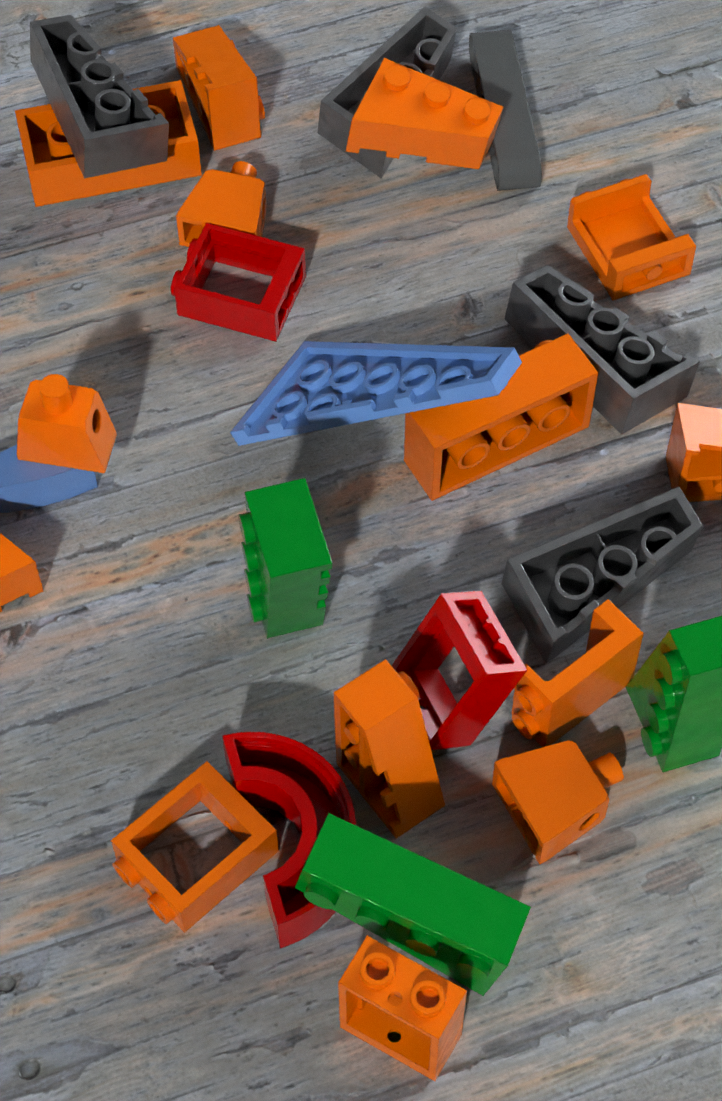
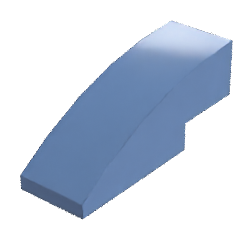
M17 445L0 452V513H10L46 506L70 499L98 487L95 472L18 460Z

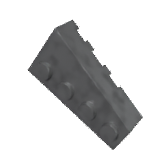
M426 6L423 7L321 100L317 133L345 152L352 118L383 59L387 58L440 80L451 61L457 28ZM360 148L359 153L345 152L381 179L393 158L386 157L385 151Z
M70 14L30 22L31 63L83 177L89 178L167 161L169 122L161 113L154 114L148 107V99L139 89L133 90L123 79L124 72L115 62L109 63L101 55V47Z
M548 265L514 281L504 319L533 348L544 340H554L569 333L598 371L593 407L620 434H624L688 397L700 364L699 359L687 352L683 357L666 347L668 340L654 331L649 335L643 333L627 323L628 315L617 308L612 310L593 301V293Z
M680 486L507 559L501 583L545 664H548L590 631L593 610L609 599L619 608L691 552L703 525Z

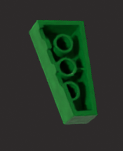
M302 478L246 491L247 513L238 514L244 540V542H241L242 552L247 567L244 569L249 591L247 601L253 622L262 621L267 639L323 625L326 610L324 599L328 597L326 584L330 583L329 570L332 569L333 563L306 479Z
M722 616L669 630L626 686V690L643 726L641 728V737L644 748L650 757L656 756L662 772L720 755L722 749Z
M330 813L327 815L295 886L297 890L304 893V897L312 904L336 911L482 996L485 995L507 968L531 908L522 902Z

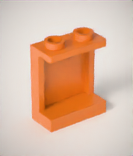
M647 174L632 179H624L616 184L595 191L584 192L570 201L567 228L613 301L691 274L696 245L689 234L675 237L650 199L652 181Z
M609 599L593 610L586 653L549 681H544L528 664H524L527 672L515 686L512 720L518 731L525 738H534L542 747L552 745L624 689L634 677L644 633Z

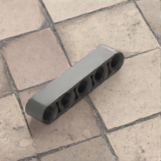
M500 30L470 33L469 54L477 96L503 106L494 140L488 150L497 191L540 187L542 180L540 154L512 31Z

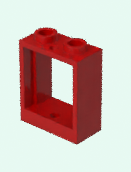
M206 223L199 238H193L190 242L187 262L183 270H177L172 279L171 295L175 296L177 315L277 342L306 278L305 248ZM218 262L273 277L261 303L256 304L202 289L214 263Z
M482 591L441 593L392 664L397 673L405 672L418 689V700L420 706L424 707V709L421 708L431 750L471 746L527 672L524 663ZM454 647L474 681L458 703L439 671V667Z

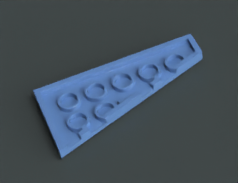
M304 341L230 433L238 446L497 396L507 386L508 381L519 368L522 361L513 347Z

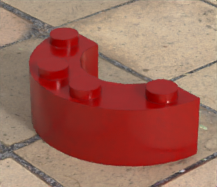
M240 732L223 735L225 760L233 787L252 806H262L279 811L294 823L301 836L296 851L285 864L263 875L266 902L279 946L283 948L308 937L325 924L336 912L332 909H324L312 904L304 897V893L297 890L295 886L328 813L356 825L352 799L345 783L334 767L324 757L301 742L289 737L266 732Z

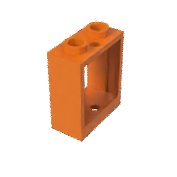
M208 761L111 840L116 861L112 865L121 879L131 888L139 884L150 896L147 899V903L156 916L165 924L173 920L184 933L279 852L277 830ZM201 801L242 844L181 895L140 851Z
M367 935L338 982L340 1028L431 1080L436 1081L462 1035L467 990ZM391 1032H397L400 1034L401 1039L398 1042H391L388 1039V1035Z

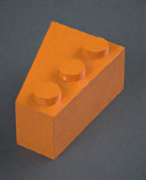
M384 58L352 118L345 152L359 153L360 148L385 151L386 157L399 159L400 154L426 157L427 163L480 169L494 140L503 106Z
M677 403L666 452V463L671 489L680 486L689 502L722 500V409Z

